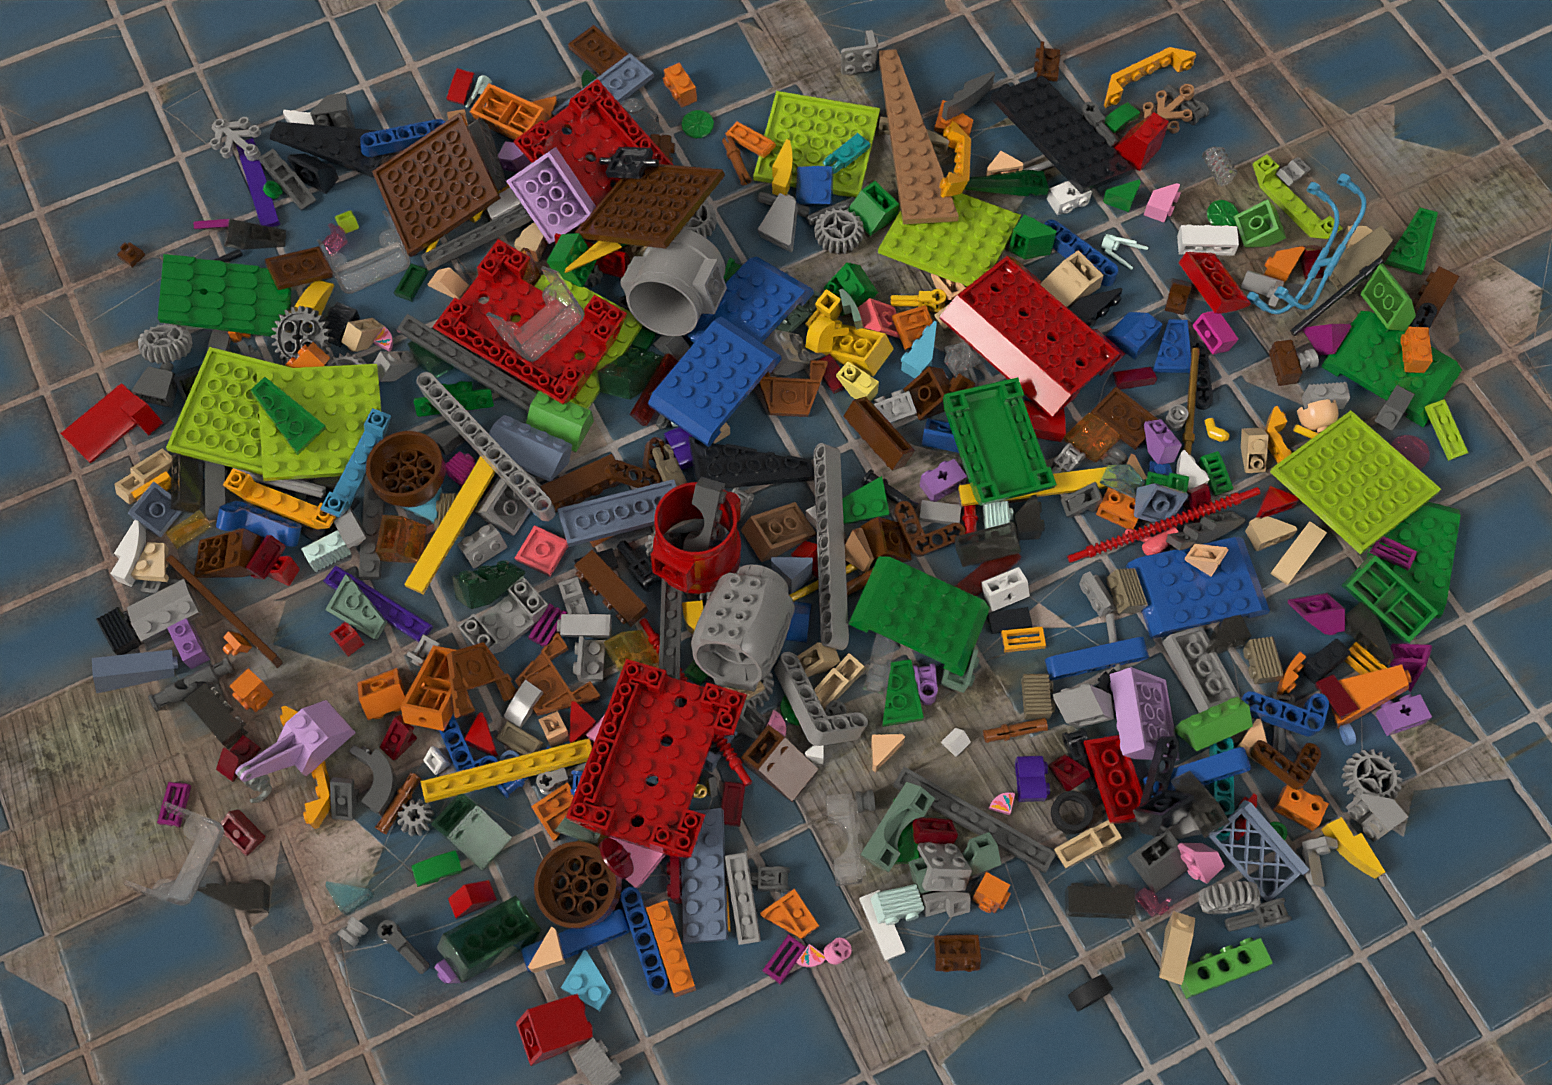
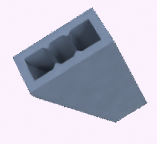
M172 650L92 658V672L96 693L174 677V669H178L177 657L172 656Z

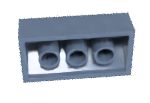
M503 415L493 424L489 435L525 471L551 482L569 464L572 444L563 439L556 438L506 415Z

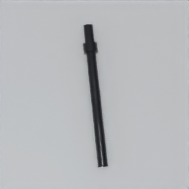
M1377 258L1369 266L1363 267L1357 276L1290 330L1291 334L1296 336L1361 281L1372 276L1373 271L1377 269L1379 264L1384 263L1383 260Z

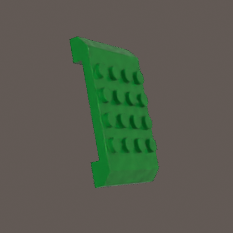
M1360 311L1351 323L1352 327L1335 354H1329L1321 367L1337 377L1341 373L1386 401L1396 385L1414 393V397L1405 410L1408 413L1406 418L1424 427L1429 420L1425 406L1441 401L1462 371L1460 365L1456 360L1431 346L1433 361L1425 373L1405 372L1401 336L1406 331L1387 329L1375 313Z
M1018 377L947 393L943 396L944 410L975 500L980 506L1055 488L1057 485L1051 467H1047L1022 399L1024 392Z
M1428 501L1385 535V537L1417 551L1410 569L1407 571L1386 560L1379 559L1439 613L1434 618L1440 619L1447 604L1461 514L1459 509ZM1380 542V544H1382V545H1384V546H1386V547H1388V548H1390V549L1392 548V547H1390V546H1388V545H1386V544ZM1371 546L1370 548H1368L1367 558H1368L1369 556L1373 555V554L1369 553L1370 550H1371V548H1372V546ZM1397 550L1399 553H1401V554H1403V555H1405V556H1407V557L1410 558L1409 555H1407V554H1405V553H1403V552Z
M879 556L848 624L866 633L870 629L944 664V669L962 677L990 607L983 599L892 557Z

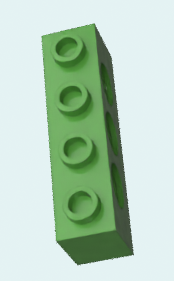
M1252 937L1240 942L1241 946L1236 948L1229 945L1220 949L1221 953L1215 956L1212 953L1201 956L1200 962L1195 964L1192 963V960L1188 961L1183 983L1180 985L1186 999L1272 965L1273 962L1261 938L1253 940ZM1239 953H1242L1246 956L1247 964H1244L1239 960ZM1218 961H1222L1227 965L1226 972L1220 970ZM1198 969H1203L1206 972V980L1199 977Z

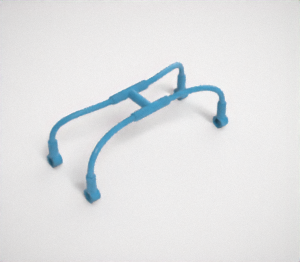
M1340 174L1337 183L1347 187L1354 194H1358L1362 205L1355 223L1343 242L1339 244L1334 255L1326 258L1339 227V211L1335 203L1330 199V196L1320 189V185L1311 182L1307 191L1327 202L1333 209L1335 222L1331 236L1325 248L1321 250L1307 276L1305 284L1295 298L1288 293L1289 291L1282 286L1277 287L1274 295L1288 302L1287 306L1278 310L1271 309L1255 292H1249L1247 295L1251 304H1255L1261 310L1271 314H1282L1293 306L1302 310H1307L1314 306L1328 277L1334 271L1346 249V244L1360 224L1366 210V197L1360 190V187L1351 181L1349 175ZM1327 266L1311 302L1307 305L1298 303V300L1302 297L1311 281L1315 279L1320 268Z

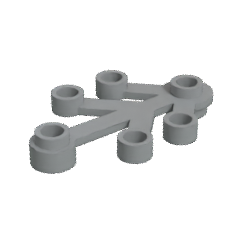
M241 117L235 122H228L227 119H217L212 124L215 137L210 140V145L214 150L220 149L223 158H230L233 155V142L244 150V154L249 161H255L261 156L257 146L248 144L241 138L251 136L255 138L261 134L257 125L251 126L247 117ZM234 128H242V129H247V128H249L248 130H237V131H232V130H231V129H234ZM223 135H226L227 137H226L225 146L222 147L223 144H222L221 140H222Z

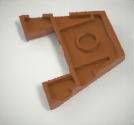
M810 360L809 379L770 377V373L767 372L759 381L769 415L808 417L828 361Z
M559 633L553 636V640L541 650L540 655L515 680L519 688L527 680L543 692L532 708L537 716L570 708L571 701H576L581 705L601 699L591 681L571 692L551 660L569 650Z
M484 642L447 654L456 718L475 711L467 692L469 690L496 682L504 702L513 699L519 688L516 689L511 683L512 678L508 673L504 674L498 666L500 664Z

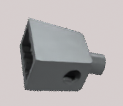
M162 362L160 368L147 367L132 388V393L144 402L172 408L178 389L174 381L175 374L172 372L174 365L170 362L166 364Z

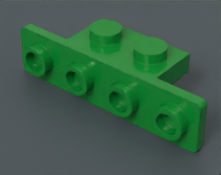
M460 381L449 385L442 384L465 410L494 406L490 388L473 390L472 381ZM426 397L414 399L418 417L441 414Z

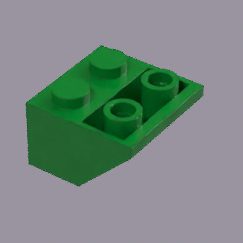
M874 181L860 191L848 209L849 213L855 211L856 216H860L864 231L869 236H872L896 219L899 212V203Z
M1024 214L1013 229L1009 252L1024 260L1050 255L1057 231Z
M580 233L561 234L547 263L555 275L578 287H583L597 259L564 273L571 263L590 248Z
M848 262L823 287L824 290L827 289L840 299L839 290L844 289L853 299L857 308L878 294V291L862 267ZM843 307L840 313L841 316L847 315L845 314Z

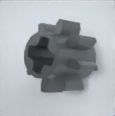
M594 265L584 286L588 285L593 288L597 284H601L600 278L603 277V273L599 270L598 265Z

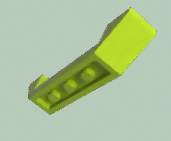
M1267 154L1255 161L1253 168L1260 189L1309 237L1329 239L1335 220L1331 216L1321 220L1276 176L1279 165ZM1339 225L1337 233L1343 229L1341 225Z

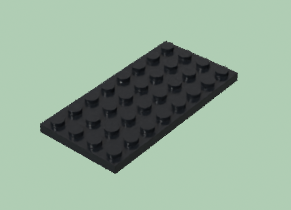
M1039 76L992 93L990 99L1081 194L1132 173L1134 168L1115 148L1107 144L1105 138L1093 128L1044 76Z

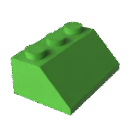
M1379 264L1360 294L1387 329L1406 331L1416 317L1412 300L1383 264Z
M538 391L530 405L526 424L572 444L571 451L575 453L594 422L591 410L572 402H567L563 405Z
M1237 696L1182 720L1174 730L1192 748L1199 751L1253 727L1250 707Z

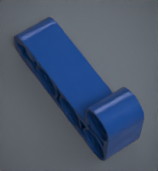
M233 501L220 506L216 527L220 530L232 531L238 528H245L264 538L267 535H272L285 546L290 547L298 545L302 527L297 522L240 501Z
M1251 691L1245 693L1240 698L1246 704L1251 705V718H1261L1263 722L1308 737L1314 736L1323 728L1329 708L1328 698L1319 693L1311 696L1305 702L1303 708ZM1313 702H1317L1320 705V709L1315 708ZM1266 707H1270L1274 714H1269L1266 711ZM1287 714H1291L1294 717V722L1287 718ZM1307 722H1313L1315 725V729L1309 727Z
M454 715L449 720V725L452 729L448 730L446 727L444 731L439 730L457 772L498 762L493 756H485L477 761L474 760ZM459 737V741L456 744H450L453 738ZM461 756H468L466 761L458 762V759Z

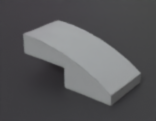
M1297 157L1287 166L1281 168L1276 175L1288 186H1291L1306 175L1311 168L1301 158Z
M578 577L558 583L567 613L589 614Z
M525 680L510 702L504 717L521 729L533 713L531 709L543 692Z
M937 892L923 895L922 902L925 917L947 912L950 918L970 912L969 893Z

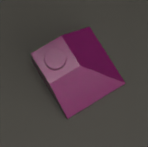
M1323 593L1288 600V604L1322 633L1335 635L1337 632L1345 631V608L1329 594Z

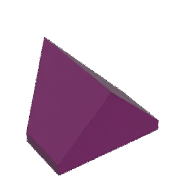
M1327 324L1305 327L1303 331L1318 355L1335 354L1352 326L1350 324Z
M1394 643L1391 645L1386 662L1390 667L1402 664L1404 671H1409L1412 681L1409 683V692L1412 691L1427 665L1432 650L1431 645Z

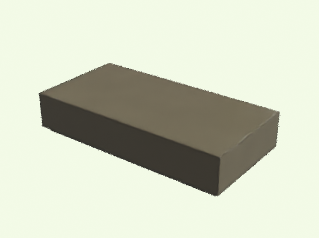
M507 721L496 737L497 741L520 755L537 752L543 745L542 741Z

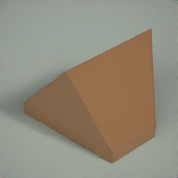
M857 528L852 530L845 544V560L861 571L867 572L874 558L863 529Z

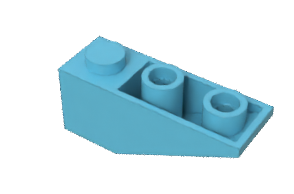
M936 321L931 326H926L922 333L923 336L914 341L910 352H906L901 359V370L913 378L919 376L932 364Z

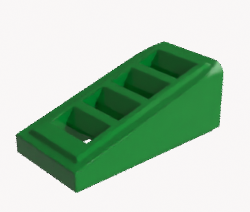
M1219 451L1202 456L1198 465L1207 473L1210 479L1208 484L1214 496L1233 491L1234 488ZM1221 476V478L1214 480V477ZM1224 482V486L1217 488V484Z

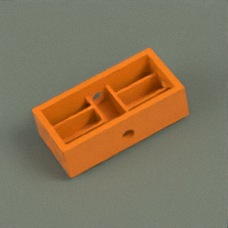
M490 83L470 110L475 120L479 117L488 124L489 129L512 140L517 139L541 120L546 123L551 119L544 108Z
M433 645L401 704L404 723L441 731L445 730L454 713L447 654L455 651V649Z

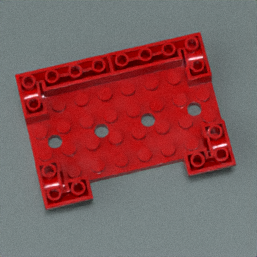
M598 79L570 99L569 106L549 121L544 123L541 120L513 141L531 163L556 147L596 207L611 191L610 183H617L621 179L608 178L605 171L609 165H600V158L612 157L618 147L652 148L653 156L651 159H658L659 164L673 165ZM569 128L572 133L566 135L562 132V129ZM593 155L596 158V160L594 162L587 161L586 156Z
M498 239L478 265V276L460 300L454 297L433 325V329L564 405L577 396L618 338L627 313L595 294L584 308L585 316L524 281L523 277L530 262V257ZM482 297L489 298V301L485 304L479 302ZM518 315L521 317V320L519 322H512L511 318ZM546 334H551L553 336V339L550 341L543 340V336ZM577 353H584L586 355L582 360L575 358Z
M1006 256L957 294L940 315L939 319L1007 379L1018 377L1024 394L1048 416L1053 418L1077 397L1081 388L1096 375L1102 376L1123 358L1125 353L1098 329H1091L1040 285L1042 281L1013 257ZM991 288H997L999 292H994ZM1019 312H1025L1027 316H1021ZM1047 336L1054 337L1056 341H1050ZM1076 361H1081L1084 366L1077 365Z
M626 659L567 812L566 819L590 831L672 857L691 858L706 815L689 810L714 736L734 735L747 694L707 682L705 687L669 677L666 670ZM684 698L687 700V704L684 707H677L675 705L676 700ZM671 737L673 743L667 747L661 744L662 739ZM649 777H657L659 779L657 785H647ZM635 817H642L644 823L640 827H634L632 820Z

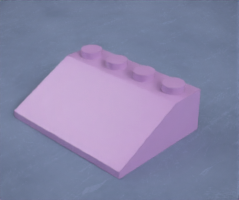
M556 147L506 181L549 244L555 241V233L566 234L583 223L596 208Z
M1132 667L1110 674V688L1113 692V707L1117 717L1116 726L1119 731L1122 754L1133 759L1152 760L1158 739L1161 736H1173L1176 738L1166 680ZM1179 753L1177 754L1176 761L1180 760Z

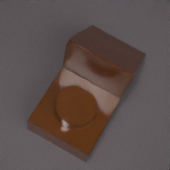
M1172 278L1164 311L1180 315L1184 314L1191 290L1190 282Z

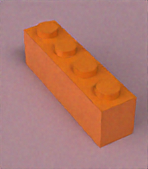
M667 900L646 907L675 998L695 991L696 987Z

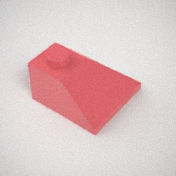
M870 298L858 307L864 328L886 333V335L900 339L892 320V316L897 314L894 306Z

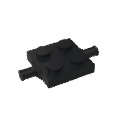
M618 147L612 157H601L600 165H609L605 171L608 178L641 179L648 166H659V160L651 159L653 156L652 148Z

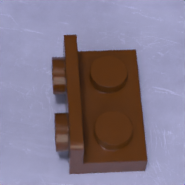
M1041 41L1040 48L1036 47L1035 58H1038V61H1035L1034 72H1037L1036 77L1044 76L1048 81L1057 82L1060 50L1044 48V41Z
M979 935L934 936L935 971L971 972L980 970L981 951Z

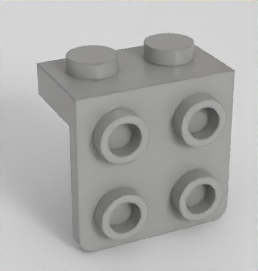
M873 30L866 31L864 46L841 50L842 75L876 70L878 38L874 37Z
M919 843L917 849L928 866L922 883L924 890L965 892L972 869L959 848L951 843Z

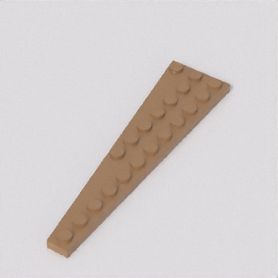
M879 50L878 57L903 224L958 221L959 216L952 197H941L939 185L944 176L897 50Z

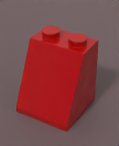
M1153 112L1132 127L1114 148L1132 167L1140 171L1160 150L1169 121Z
M578 993L527 1009L516 1022L530 1066L583 1045L593 1037L592 1025L590 1021H587L584 1013L585 1005L579 999Z

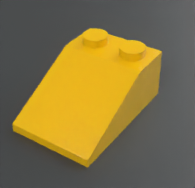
M845 325L849 327L848 335L834 337L832 351L822 353L826 356L830 354L835 361L843 365L850 362L863 372L874 377L894 350L886 333L863 328L856 329L854 326Z

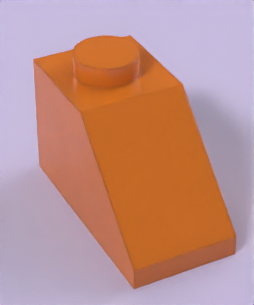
M1300 246L1280 250L1275 253L1273 258L1269 256L1264 265L1267 268L1264 275L1284 281L1285 284L1305 248Z

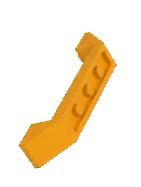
M1169 47L1112 74L1104 107L1107 108L1120 102L1124 90L1123 87L1126 84L1138 81L1141 77L1147 74L1150 75L1162 67L1165 68L1171 64L1178 73L1189 70L1194 65L1196 53Z
M954 121L951 122L949 127L945 128L942 135L949 140L948 147L955 149L956 152L954 173L949 172L946 178H942L939 185L941 197L943 198L961 194L970 178L971 138Z
M1275 406L1269 415L1265 432L1268 434V449L1276 462L1279 463L1292 454V451L1286 447L1281 434L1278 433L1283 430L1287 423L1286 415L1280 411L1278 406Z
M234 468L223 484L224 487L251 504L315 529L330 528L336 516L320 510L323 503L315 506L256 483L251 475Z
M287 706L281 707L283 714L280 715V720L283 727L288 720L298 713ZM325 760L311 772L313 778L317 779L318 786H315V790L319 799L304 804L306 809L303 812L305 822L314 829L320 827L331 809L330 779Z

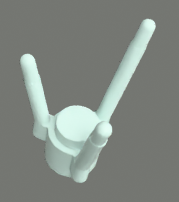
M478 77L466 108H469L478 93L482 94L489 83L492 84L489 77Z
M1106 234L1101 246L1105 249L1104 253L1112 256L1130 270L1133 267L1112 251H1117L1120 244L1148 250L1147 246L1137 244L1135 240L1116 237L1111 234Z

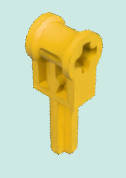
M934 289L932 291H919L918 295H892L891 306L921 307L926 305L928 311L938 313L945 307L946 293L941 289Z

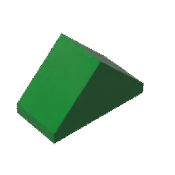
M1140 179L1107 189L1103 202L1129 212L1141 183Z

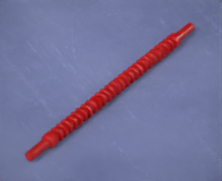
M1256 487L1242 493L1235 492L1231 494V497L1220 498V501L1209 502V505L1205 503L1203 507L1199 505L1198 509L1195 507L1192 511L1188 509L1187 513L1184 511L1181 515L1177 513L1176 517L1172 515L1171 519L1166 517V520L1161 519L1160 523L1155 521L1154 525L1150 523L1149 527L1144 525L1143 529L1139 527V530L1133 529L1132 533L1128 531V534L1123 533L1121 537L1117 535V538L1106 539V542L1101 541V544L1095 543V546H1086V549L1068 555V561L1072 563L1088 556L1092 558L1097 553L1101 555L1102 551L1106 553L1107 549L1112 551L1113 547L1117 549L1118 545L1123 547L1124 543L1128 545L1129 541L1134 543L1135 539L1139 541L1140 537L1142 539L1146 535L1150 537L1151 533L1155 535L1157 531L1161 533V530L1166 531L1168 527L1172 529V526L1177 527L1178 524L1183 525V522L1194 521V518L1199 519V516L1205 517V514L1210 515V512L1216 513V510L1221 511V508L1227 509V506L1232 507V504L1235 506L1239 505L1243 500L1260 495V490Z
M643 618L639 623L649 637L648 641L653 646V649L656 650V654H659L660 635L655 633L647 619ZM680 668V680L687 682L688 678L685 677V673ZM725 735L714 736L713 742H717L716 746L720 747L719 751L724 752L722 755L727 757L726 761L729 762L730 768L736 771L745 787L751 785L752 780L743 768L742 760L737 757V753H733L734 748H730L731 744L727 743L728 739L724 738Z

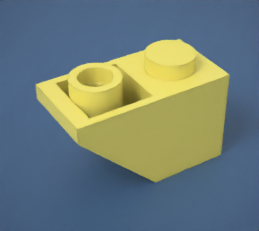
M847 362L836 374L838 380L854 399L866 396L871 401L878 393L879 381L850 362Z

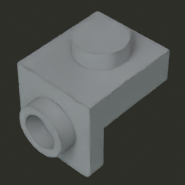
M423 634L414 653L408 651L407 656L412 658V663L422 667L433 645L442 647L443 644Z

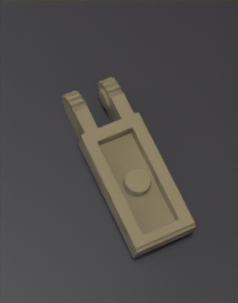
M666 444L663 446V452L667 459L664 461L661 450L658 447L653 448V457L663 482L674 479L676 487L687 483L670 445Z

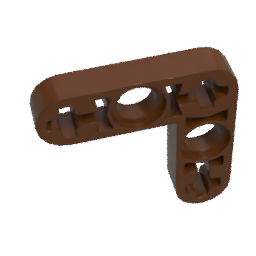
M654 437L646 443L642 468L619 460H612L605 466L606 476L635 488L649 486L650 482L653 484L660 483L661 475L657 467L656 469L650 467L649 460H653L656 463L652 453L655 447L661 450L664 460V441L659 437ZM629 471L636 474V480H632L629 477Z
M901 501L894 508V515L911 553L917 557L954 544L965 536V528L960 523H952L925 534L911 503ZM901 506L904 509H908L906 512L907 518L912 517V519L907 520L905 523H903V520L906 519L904 513H899ZM908 524L916 526L917 532L915 534L907 532L906 526ZM953 528L960 530L958 537L952 535L947 539V534L951 533ZM934 535H940L943 538L941 545H936L933 542L932 538ZM925 538H928L929 545L925 546L922 552L919 549H915L917 542L920 545L927 542Z
M1262 740L1256 741L1249 750L1254 760L1296 790L1302 788L1308 782L1322 755L1320 749L1313 743L1305 744L1299 750L1293 762ZM1275 761L1278 762L1282 766V768L1278 767ZM1300 762L1306 766L1307 770L1300 765Z

